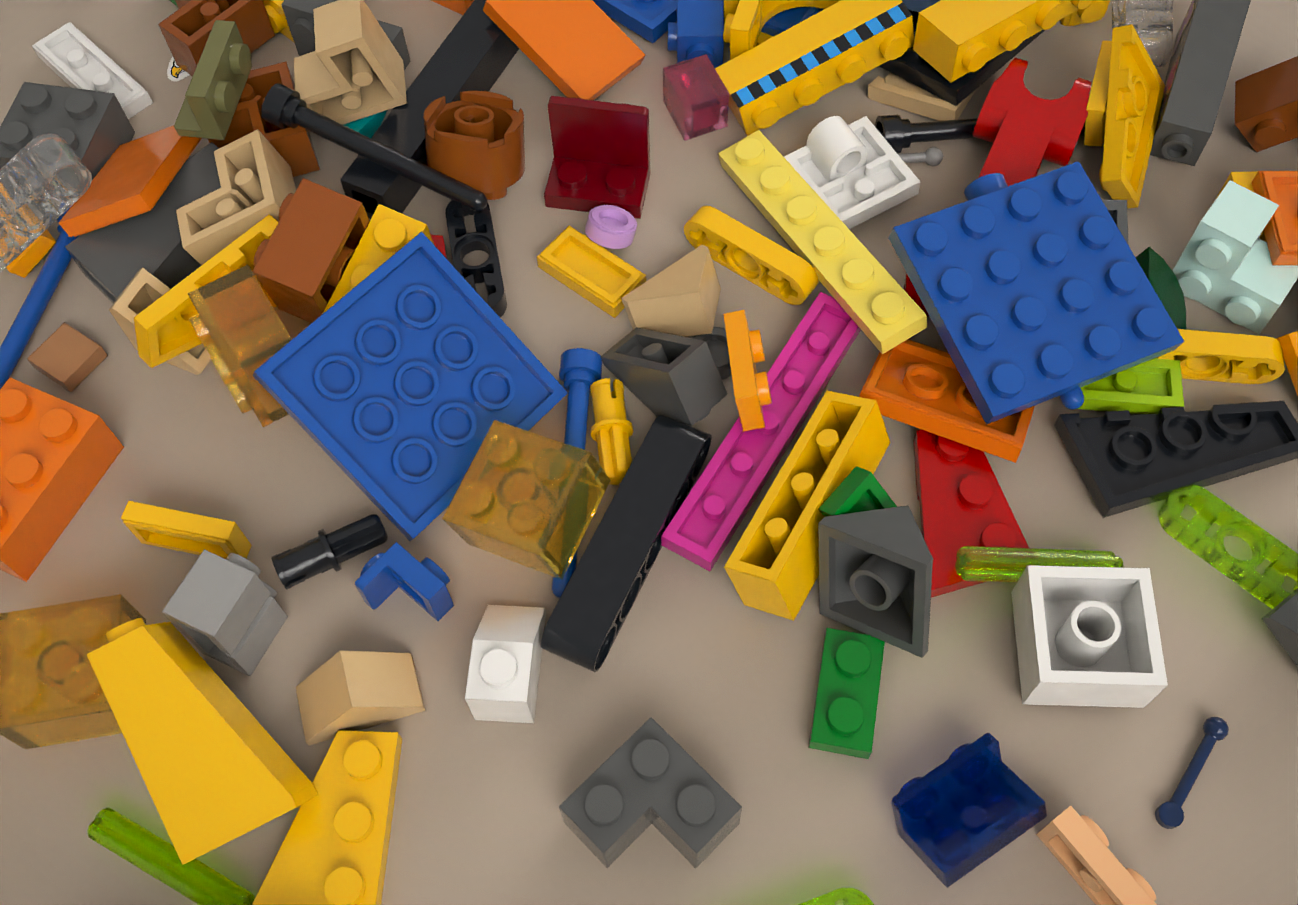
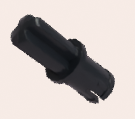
M371 514L329 534H326L324 529L318 531V537L293 549L276 554L271 559L282 584L288 590L304 582L306 579L332 568L336 572L342 570L340 563L385 543L388 540V536L380 517L377 514Z

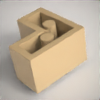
M338 0L313 9L315 51L294 58L295 91L299 92L300 99L306 102L307 108L344 125L407 104L403 59L365 1Z
M258 129L214 151L221 188L176 210L182 247L201 265L268 214L279 222V210L283 200L289 193H295L296 191L290 165Z

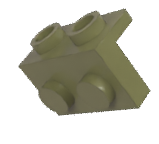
M215 20L174 124V128L179 136L225 140L252 68L250 49L247 44L243 43L235 21Z

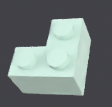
M1229 180L1200 221L1173 269L1184 296L1220 313L1233 323L1260 334L1298 279V265H1272L1267 242L1259 239V236L1279 205Z

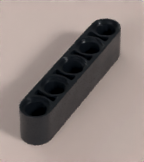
M659 415L655 419L546 624L541 640L542 649L595 673L601 668L662 548L661 536L688 496L705 462L711 444V434L663 415Z

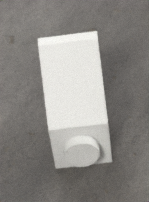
M504 605L487 606L473 638L465 700L475 720L534 724L542 654L541 640L546 617L545 608Z

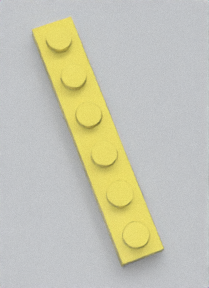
M760 130L755 131L718 153L721 167L793 251L811 264L816 271L818 280L881 354L886 353L927 328V315Z

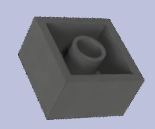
M24 82L0 126V177L11 181L22 195L58 200L78 199L119 145L132 141L135 131L114 93Z

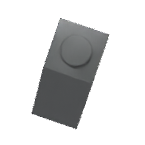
M636 327L601 356L604 366L622 381L656 416L663 415L692 426L707 417L711 409L728 394L708 345L703 340Z

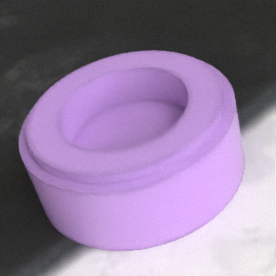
M600 205L590 210L585 233L590 240L600 246L622 249L632 244L637 222L625 209L613 205Z

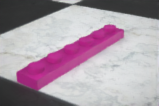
M822 292L818 294L768 371L767 377L772 404L762 406L765 428L743 432L741 420L738 417L661 536L662 546L708 571L712 570L861 331L833 297Z

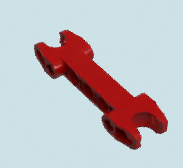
M1015 57L1002 75L993 82L973 131V137L993 143L978 178L992 173H1000L1004 175L1007 185L1010 186L1036 177L1043 160L1063 167L1067 166L1088 116L1086 109L1092 81L1078 77V79H1075L1071 90L1063 97L1051 100L1039 98L1031 94L1023 81L1029 61ZM906 274L904 290L925 312L927 317H930L910 278Z

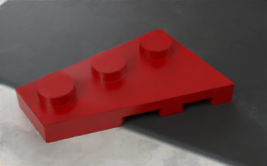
M922 429L917 430L913 440L917 500L920 502L921 534L933 557L931 598L1024 571L1027 565H1033L1035 559L984 451Z

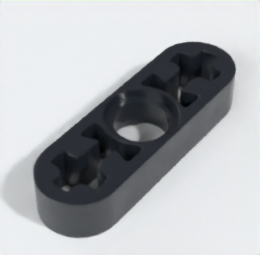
M451 200L446 207L445 216L453 266L476 292L475 284L485 282L488 302L486 303L501 318L506 311L507 301L489 204L487 202V206L482 211H474ZM474 215L476 232L467 233L464 223L465 216ZM480 250L489 254V258L483 264L477 266L467 265L462 261L464 256L472 251Z

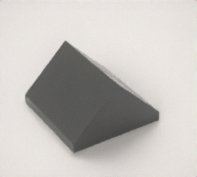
M909 506L824 517L818 523L820 614L923 658L928 652L933 557Z

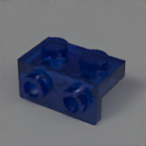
M990 733L984 734L971 744L967 743L959 746L952 752L948 760L928 774L908 781L891 800L899 836L947 888L1047 817L1045 801L1002 762L999 741Z

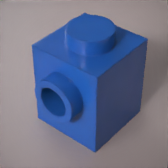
M677 0V22H668V51H677V70H715L714 68L723 64V0Z

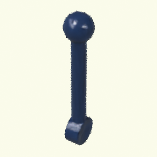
M1220 717L1206 719L1203 725L1205 736L1169 802L1161 804L1156 809L1155 818L1162 827L1173 829L1183 822L1184 812L1181 808L1216 741L1223 740L1228 735L1229 727L1227 722Z

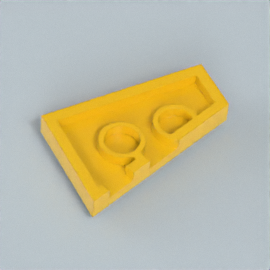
M1132 24L1112 29L1103 162L1099 170L1102 189L1109 193L1112 200H1127V209L1138 208L1165 89L1162 78Z
M268 214L134 317L138 355L148 366L153 368L277 307L252 272L257 248L263 240L271 238L279 223L276 219Z
M337 731L312 782L318 795L300 806L252 905H381L402 747V737L398 732Z

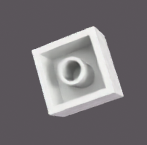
M1027 565L1011 592L1022 704L1144 708L1168 686L1150 568Z

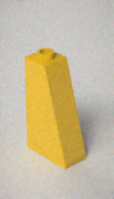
M143 618L128 621L105 634L109 643L86 654L182 865L299 807L318 795L313 783L170 621L145 625Z

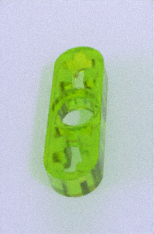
M1191 485L1172 491L1161 505L1158 513L1159 522L1167 534L1271 609L1275 608L1291 594L1281 587L1286 575L1296 581L1293 590L1295 591L1298 588V553L1205 488ZM1187 505L1197 511L1190 521L1180 515ZM1215 522L1221 527L1210 538L1205 533ZM1236 536L1246 541L1252 550V559L1239 560L1232 557L1225 549L1224 537ZM1265 559H1268L1271 564L1265 569V572L1262 574L1257 572L1255 569Z

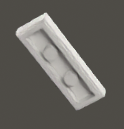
M71 22L32 45L38 57L71 88L114 93L128 119L153 103L148 92Z

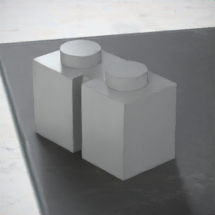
M205 549L162 611L202 654L248 676L252 675L288 617L275 600L277 592L258 577L261 573L259 567L235 553H229L227 558L224 559Z

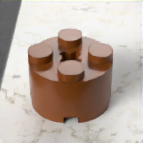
M488 91L460 92V101L447 104L446 97L443 96L434 100L426 107L424 111L427 166L481 191L486 195L487 200H497L507 195V188L519 181L525 171L524 112L520 108L517 112L513 109V100L504 95Z

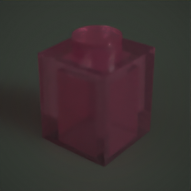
M707 54L663 68V102L684 141L728 127L729 93Z

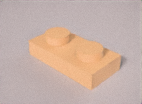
M1069 806L1036 834L1095 905H1157L1155 903V892L1149 883L1135 870L1126 869L1107 848L1109 841L1102 829L1085 815L1080 816L1072 806Z

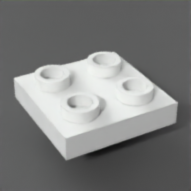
M840 116L826 118L812 129L806 146L784 156L848 229L919 194L920 180L867 116L849 125Z

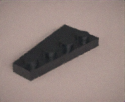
M1284 401L1213 405L1210 410L1186 412L1184 407L1161 408L1158 414L1130 415L1129 410L1106 411L1103 417L1080 418L1079 413L1060 414L1054 424L1103 518L1298 458V423Z

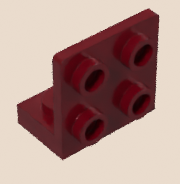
M551 96L548 102V114L554 158L544 192L545 206L590 212L591 209L600 205H613L625 209L634 218L641 219L651 174L649 109L644 106L625 103L619 104Z

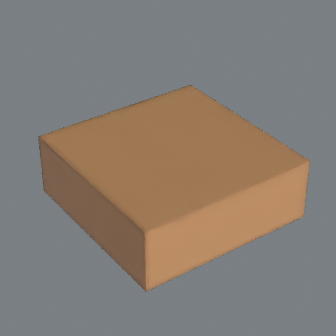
M64 322L27 360L36 370L69 392H72L108 355L99 344Z

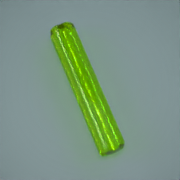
M964 546L958 549L957 561L955 562L956 574L961 575V578L965 581L1018 582L1027 565L1124 567L1122 558L1116 556L1111 551Z
M110 807L100 810L95 820L88 826L87 835L90 839L199 905H252L255 899L252 892L197 859L182 865L172 844Z

